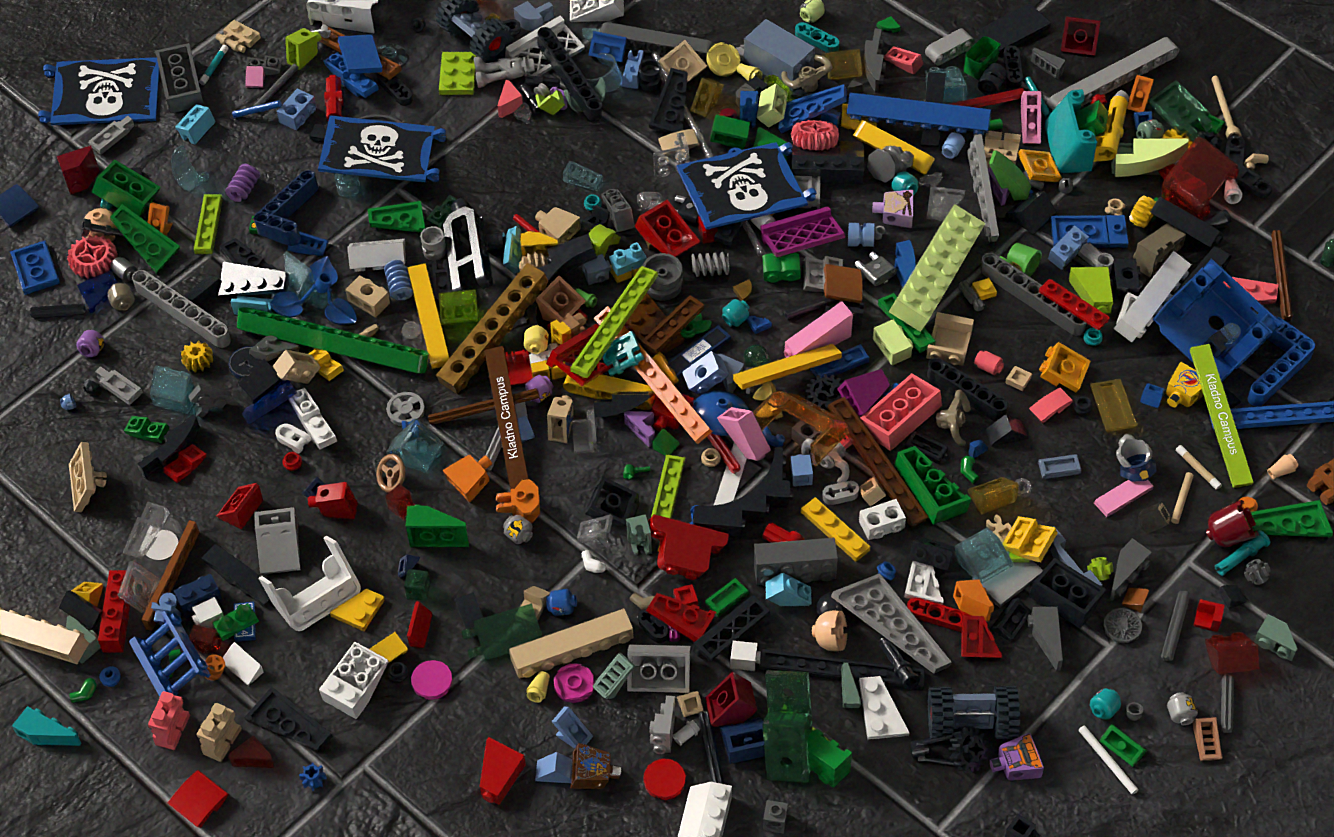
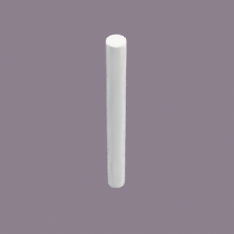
M1085 725L1082 726L1078 731L1132 795L1135 794L1139 789Z

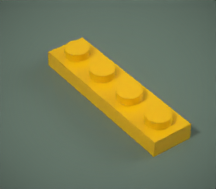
M816 497L801 508V513L826 536L835 538L836 545L855 562L870 551L871 546Z

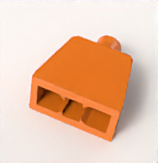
M467 455L445 468L443 473L446 479L470 503L489 482L490 478L485 470L492 465V462L486 455L479 461H476L471 455Z

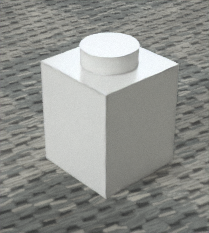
M215 597L192 607L195 614L192 616L196 627L200 626L204 633L214 628L212 622L224 616Z
M733 641L730 668L755 671L756 663L760 664L761 651H757V643Z

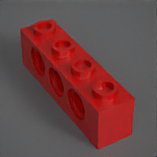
M109 570L98 637L103 653L124 652L134 581L129 570Z

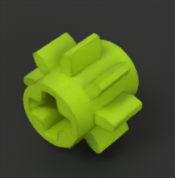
M1106 557L1092 559V563L1087 566L1088 571L1091 570L1099 581L1109 579V574L1113 572L1112 562L1108 563Z

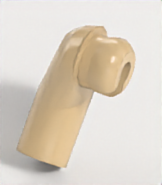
M1254 153L1244 161L1243 166L1253 171L1256 163L1266 164L1269 157L1268 155Z

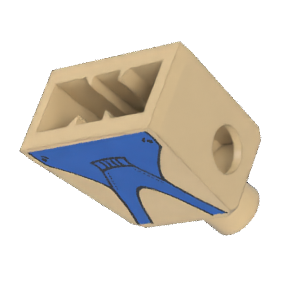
M567 395L561 398L555 397L547 414L548 440L563 443L568 441L573 422V400ZM560 420H562L561 426L558 425Z

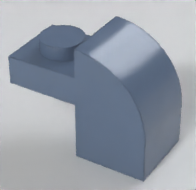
M527 1L514 8V17L520 22L523 29L534 31L543 26L544 22L554 18L553 5L548 2L535 9Z

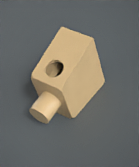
M557 207L547 214L540 210L535 217L539 221V232L557 239L558 245L569 241L581 229L579 216Z

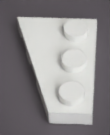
M881 677L859 678L867 740L909 736V731Z

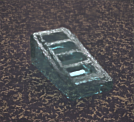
M572 161L568 162L563 171L564 182L596 191L603 179V175Z

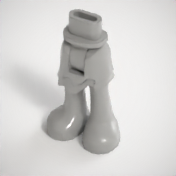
M474 57L478 88H482L488 83L497 80H512L528 75V72L535 71L533 58L498 59L497 62L485 63L481 57ZM496 70H501V72H496V73H491V74H485V73H488V72H492V71H496Z

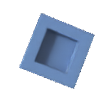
M799 454L791 456L790 469L793 486L812 485L813 471L810 455Z

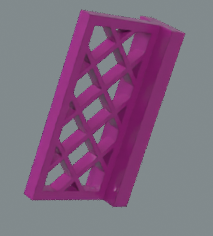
M829 207L760 226L762 241L764 244H768L776 258L845 238V233L832 217Z

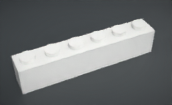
M1173 251L1114 329L1130 342L1136 337L1140 339L1146 332L1144 327L1151 325L1154 321L1153 315H1157L1163 307L1161 304L1166 303L1173 296L1170 292H1175L1181 285L1179 280L1183 281L1188 276L1189 272L1187 270L1191 264Z

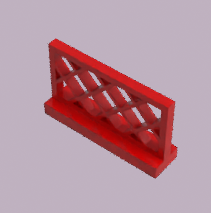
M598 324L591 326L553 349L546 362L551 368L558 366L581 386L586 385L608 371V369L614 367L613 364L607 366L599 361L596 366L597 371L593 370L588 378L583 379L578 374L571 372V366L563 363L569 362L572 365L577 358L574 355H579L598 329ZM626 357L620 359L619 361H620V362L624 361V360L626 359Z

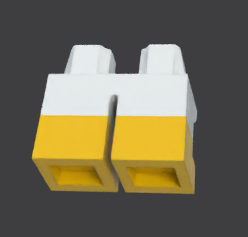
M557 343L549 344L548 351L540 352L539 354H529L533 378L541 375L547 376L550 380V371L552 380L567 376L558 366L551 368L546 364L551 351L558 347Z

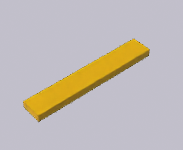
M829 344L733 374V381L743 390L841 359L842 352L833 344Z

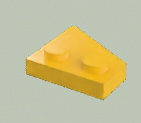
M365 589L331 610L330 615L339 621L365 631L385 599L384 596Z

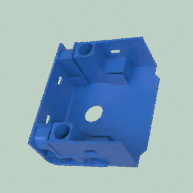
M1210 259L1204 268L1202 267L1192 279L1171 297L1153 318L1160 326V332L1192 362L1190 348L1203 345L1210 336L1219 331L1211 328L1208 322L1211 316L1221 318L1224 326L1220 331L1228 339L1225 344L1226 350L1219 357H1214L1221 382L1235 369H1238L1282 324L1213 259Z

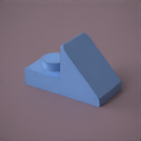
M564 706L551 721L559 730L556 736L573 748H576L578 743L586 745L593 737L569 707Z

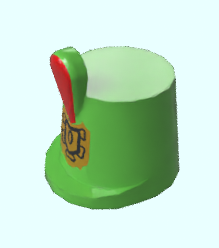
M1017 242L1011 247L1007 259L1002 256L999 257L1030 277L1040 263L1042 252Z

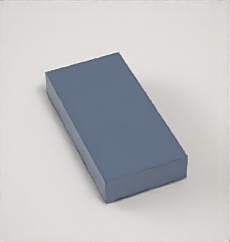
M1077 454L1039 459L1038 462L1043 479L1077 475L1082 472Z

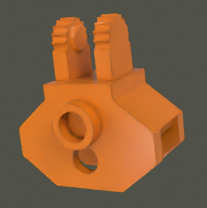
M530 479L522 480L515 489H511V492L496 495V500L502 502L496 505L498 513H512L513 516L521 515L531 523L540 515L539 489Z

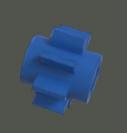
M314 763L307 767L303 766L304 773L299 774L300 780L303 781V787L309 786L312 788V791L319 786L323 787L322 780L327 779L326 773L323 772V766L317 767Z

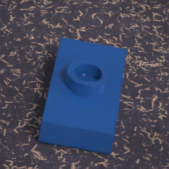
M1106 215L1109 248L1128 247L1125 215Z

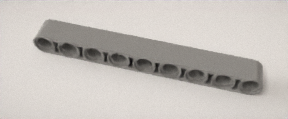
M1164 37L1052 95L1047 101V106L1053 111L1068 92L1083 89L1085 96L1084 102L1081 104L1083 106L1091 102V98L1096 94H1106L1135 79L1136 75L1141 76L1172 60L1179 53V48L1168 37Z

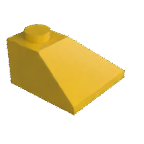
M528 231L521 233L522 257H527L528 253L534 254V252L549 256L547 249L558 245L557 239L540 232Z

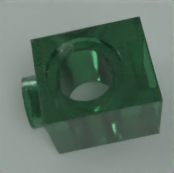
M408 569L404 585L407 599L426 601L430 587L428 571Z

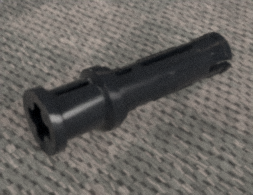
M885 637L880 639L879 646L894 666V673L902 680L903 687L905 689L916 687L920 682V677L912 671L911 664L902 658L891 641Z

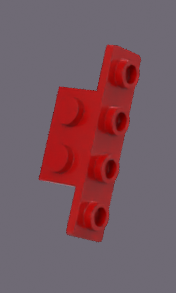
M1048 279L1039 288V293L1086 322L1087 326L1091 325L1095 329L1100 330L1110 319L1108 315L1051 279Z

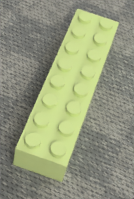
M954 204L889 312L921 332L986 223Z

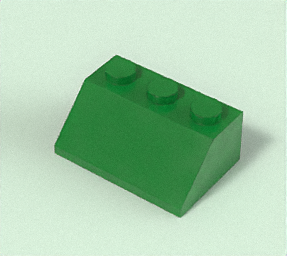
M114 159L97 177L92 193L117 208L123 204L139 217H142L161 187Z

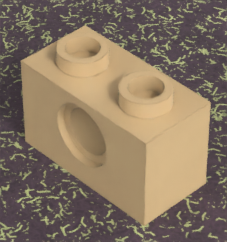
M360 275L345 289L349 302L375 318L390 304L388 292L385 288L378 287L370 279H365Z

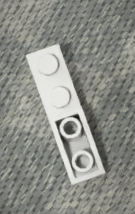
M305 388L287 395L302 425L319 449L337 442L336 436Z

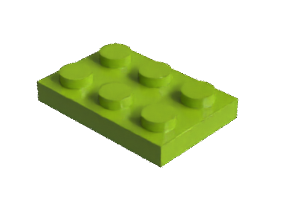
M442 52L439 95H474L476 73L474 57L477 56L472 52Z

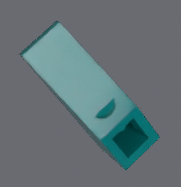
M27 706L12 725L17 736L32 744L80 746L81 744L78 732L75 729L62 726V723L53 717L49 719L37 708L33 710Z

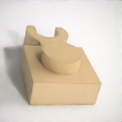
M996 514L994 517L996 523L993 524L988 519L986 527L993 531V539L1002 548L1001 545L1012 527L1009 523L1003 525L1001 517Z

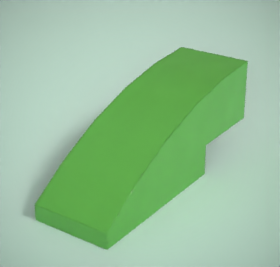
M997 150L993 151L989 165L1001 189L1008 188L1013 200L1028 199L1031 184L1026 176L1006 156Z

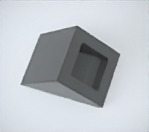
M852 80L848 86L847 95L863 92V84Z

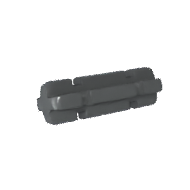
M966 280L960 282L958 288L964 293L963 295L973 305V308L977 312L983 310L985 304L979 299L980 297L973 288L969 287L970 284Z

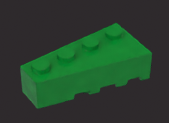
M916 446L899 451L894 466L933 525L967 512L971 498L967 494L964 495L959 490V486L951 483L945 477L944 472L937 470L932 465L933 462Z

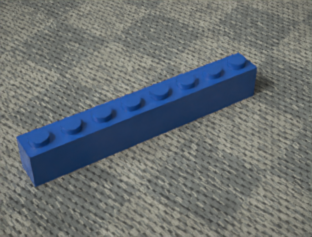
M858 93L849 94L847 115L852 120L861 121V118H864L873 123H878L881 120L886 121L885 123L890 125H896L897 122L903 123V126L906 127L921 125L920 128L923 129L938 127L940 131L955 129L957 133L971 131L974 135L982 134V136L984 133H989L992 113L991 109Z

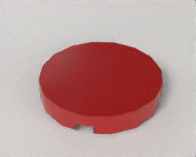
M659 759L648 765L644 772L643 780L646 791L651 796L661 798V800H669L682 792L685 786L686 775L678 762L671 759Z

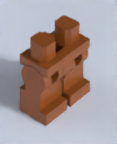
M1334 459L1316 469L1313 477L1307 484V487L1312 492L1318 489L1323 492L1320 495V499L1325 505L1334 502Z

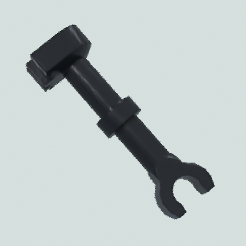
M84 218L81 236L87 237L90 231L104 233L105 236L114 235L122 237L129 242L119 229L111 228L110 225L92 224L90 219Z

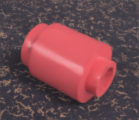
M979 351L974 361V364L979 369L992 375L1000 373L1004 367L1003 359L988 351Z

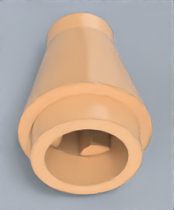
M1283 455L1267 472L1272 479H1276L1277 477L1295 472L1296 468H1298V463L1293 455Z

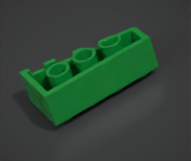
M790 709L772 725L773 739L778 744H783L793 757H798L809 771L813 770L824 784H829L834 788L851 772L852 752L848 749L845 751L839 749V743L833 739L830 742L826 740L822 731L819 729L812 730L806 720Z

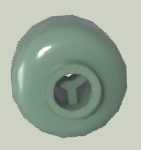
M1152 119L1140 123L1136 135L1138 139H1161L1164 128L1161 123Z

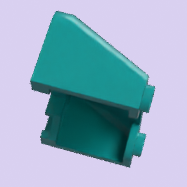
M1083 89L1068 92L1045 120V131L1051 155L1060 173L1092 171L1097 145L1096 137L1092 131L1079 130L1075 113L1080 111L1081 104L1084 102Z

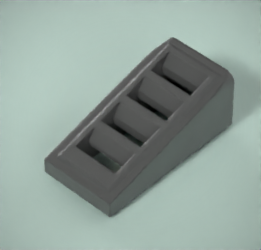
M1033 48L1031 62L1054 78L1059 79L1064 72L1065 59Z

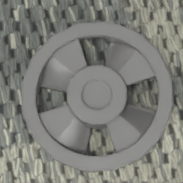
M402 392L389 400L386 410L391 422L402 426V421L404 420L410 422L413 419H417V422H419L424 416L425 406L419 395L412 392ZM403 397L406 401L401 402L399 398ZM419 402L420 409L413 410V405Z

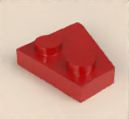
M962 615L961 657L1002 658V654L994 641L995 639L988 628L984 616Z

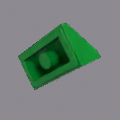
M1113 724L1109 726L1099 740L1132 767L1148 751Z

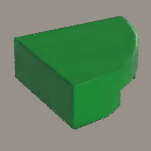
M892 16L877 22V28L882 29V31L887 30L892 31V33L900 31V26Z

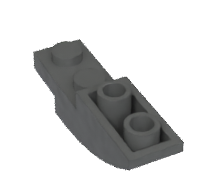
M876 28L873 41H865L864 67L871 87L875 92H878L879 85H883L884 75H882V72L885 73L886 62H883L884 55H881L882 49H879L883 47L884 37L881 36L882 29Z

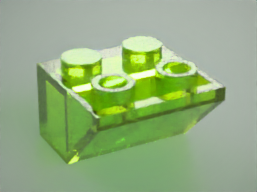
M476 289L439 293L441 325L479 321Z

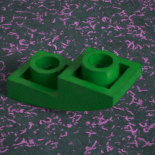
M132 416L124 432L136 438L162 443L164 440L163 436L167 434L169 426L167 423L150 422L147 417Z

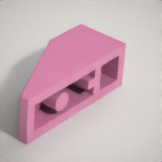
M1023 91L1021 95L1023 144H1041V91Z

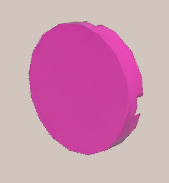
M436 660L419 664L411 676L412 687L415 693L428 700L439 699L445 696L453 683L449 667L443 662Z
M567 664L561 667L556 677H554L555 692L558 697L566 702H582L593 693L594 675L589 668H585L581 664Z

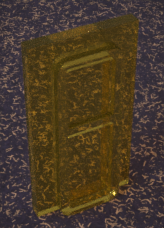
M1121 379L1091 383L1090 386L1106 432L1135 428L1137 426Z

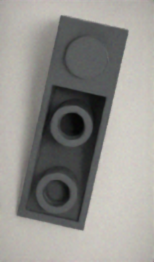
M610 189L606 193H602V199L606 209L610 211L609 216L617 232L635 228L632 209L618 189Z
M1133 538L1120 550L1110 596L1112 601L1117 595L1120 597L1127 589L1126 586L1129 583L1133 584L1137 580L1138 573L1141 570L1145 571L1151 564L1150 557L1152 552Z

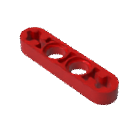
M911 598L907 603V608L916 619L961 633L962 615L972 616L961 610L921 598ZM915 605L919 606L917 610H913ZM937 610L941 615L939 617H932L930 612ZM957 616L961 621L959 623H952L949 618Z

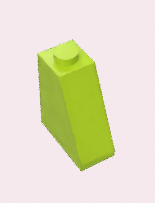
M1071 267L1069 282L1080 298L1104 314L1111 313L1113 298L1108 267Z

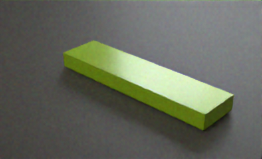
M204 194L194 245L195 254H213L223 200L222 194Z
M666 455L651 517L655 514L672 519L685 465V457Z

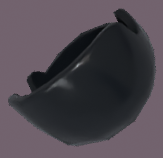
M833 592L826 593L818 599L816 605L818 616L827 611L837 610L843 611L845 618L847 617L849 610L831 597Z

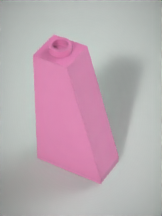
M843 302L838 303L785 341V357L794 356L829 344L836 345L850 338L852 333V312Z

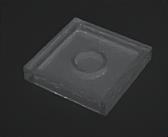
M135 560L130 561L118 597L144 614L161 579Z

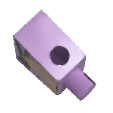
M913 190L885 192L883 202H873L872 213H883L884 224L912 228Z

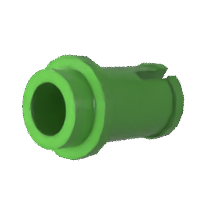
M579 288L575 290L586 300L584 304L587 308H593L596 305L597 298L594 294H588Z

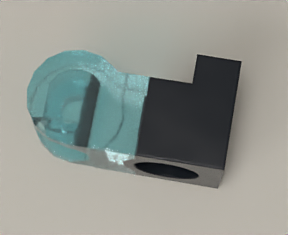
M1229 323L1210 336L1203 345L1210 344L1212 354L1217 358L1226 350V344H1232L1240 336L1241 329L1237 324Z

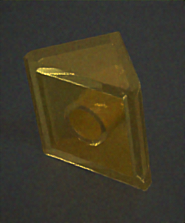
M860 49L822 52V56L828 58L833 66V69L826 73L827 78L832 80L862 76Z
M1000 477L967 490L980 514H984L1016 502L1019 485L1017 482Z

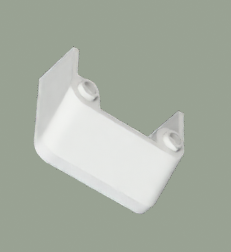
M325 536L323 539L332 555L327 557L322 564V570L326 576L292 597L291 593L285 588L275 589L272 582L263 576L259 577L273 605L289 626L296 631L306 629L330 614L331 610L360 593V583L339 544L328 536Z

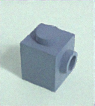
M603 254L598 255L596 259L582 264L583 274L588 285L609 279L611 266L608 260L605 261Z

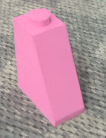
M731 407L717 417L718 421L747 459L761 460L771 450L752 411Z

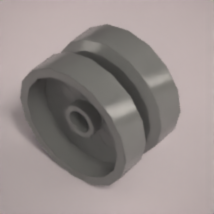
M666 253L654 254L648 257L643 266L657 271L658 277L647 294L652 299L659 301L675 298L683 287L681 262L678 258Z

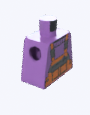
M1031 733L1002 744L999 747V758L990 760L992 772L1004 770L1006 778L1010 781L1041 778L1044 769Z

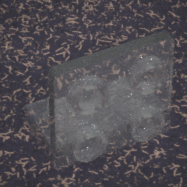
M684 132L676 134L675 148L653 153L655 178L678 174L676 165L689 163V147Z

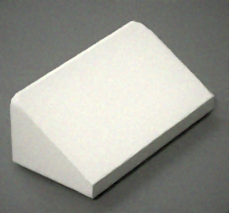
M235 642L223 656L225 666L248 686L264 673L262 666Z

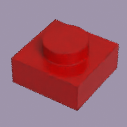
M693 584L673 589L675 599L680 600L682 604L692 606V604L698 605Z

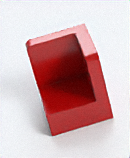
M698 216V228L703 244L716 242L714 241V236L718 228L706 230L700 216Z
M1201 599L1197 607L1194 626L1218 632L1225 605Z

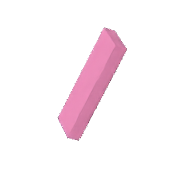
M1127 480L1096 499L1094 504L1108 517L1151 491L1153 485L1149 480L1136 482Z

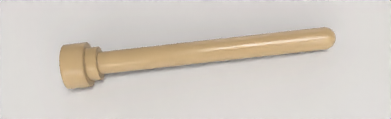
M1213 76V86L1227 125L1226 137L1227 139L1231 135H1238L1240 137V130L1234 126L1219 78Z

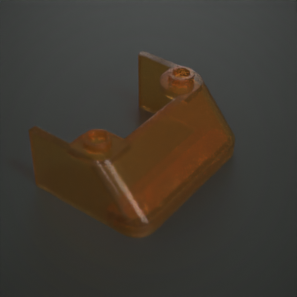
M783 391L773 392L753 411L761 431L783 410L815 427V430L821 434L810 444L814 466H817L848 434V424L845 420L797 394Z

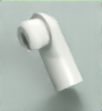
M585 550L581 553L587 571L593 573H603L605 571V563L593 559L590 550Z

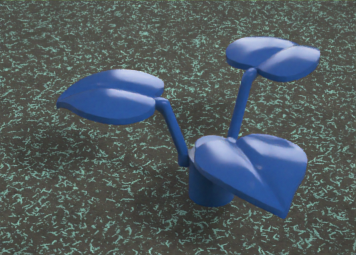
M328 256L319 259L309 267L307 277L310 282L315 284L312 285L311 289L301 300H298L295 293L287 291L277 293L270 302V306L278 314L284 317H296L303 311L300 304L316 289L319 293L327 292L329 305L325 308V315L329 321L334 324L345 325L353 324L357 320L353 308L347 301L341 298H337L333 302L331 301L332 289L330 286L337 282L338 275Z

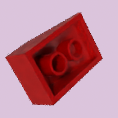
M668 200L640 215L635 224V228L647 242L660 252L671 254L674 257L700 243V240Z

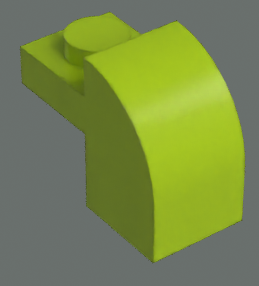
M601 224L595 226L589 232V236L594 244L597 256L603 254L605 257L609 245L619 244L621 237L616 235L614 230L606 228Z

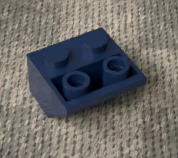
M761 717L747 719L744 723L720 726L730 764L771 755V741L766 725Z

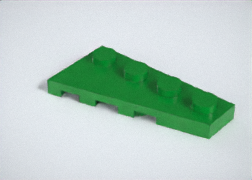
M123 204L110 217L115 226L156 274L160 272L180 249L178 244Z
M1320 500L1251 512L1256 522V525L1253 526L1254 532L1261 530L1266 535L1332 537L1333 535Z

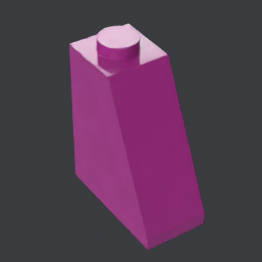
M879 369L847 379L837 389L841 397H846L860 418L886 391L890 384L883 370Z

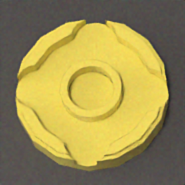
M720 42L709 49L706 55V62L714 74L727 77L737 71V67L740 64V55L734 46Z

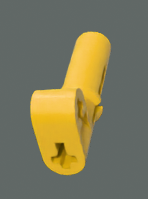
M1114 96L1110 101L1106 130L1102 132L1103 136H1096L1097 145L1093 162L1109 161L1116 158L1120 138L1124 134L1123 124L1128 106V101L1123 96Z

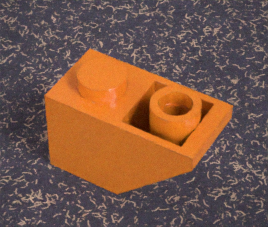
M980 580L956 581L953 597L959 609L972 616H984L986 622L990 621L991 613L994 611V604L990 601L986 588L982 586Z

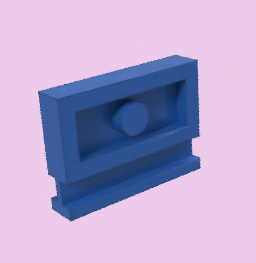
M593 31L589 56L623 62L627 38Z

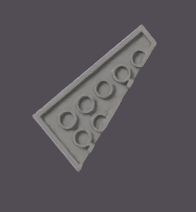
M880 573L833 591L831 595L833 599L933 674L951 665L950 659Z

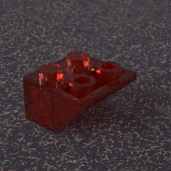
M1235 632L1231 636L1225 637L1223 635H1213L1211 638L1205 639L1212 668L1218 674L1259 669L1258 645L1244 633Z

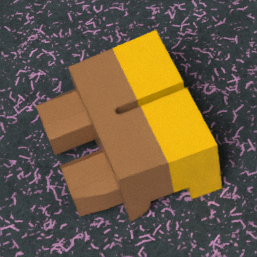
M567 313V319L561 323L557 319L551 322V344L557 343L560 346L585 331L583 327L586 324L585 317L581 313H577L574 316Z

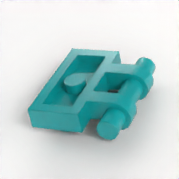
M633 331L615 339L603 355L604 363L607 366L611 364L614 366L608 369L610 376L619 375L626 368L634 367L645 359L642 353L634 354V352L640 349V346ZM628 356V359H627V360H625L624 362L620 363V361H619L620 359H622V358Z

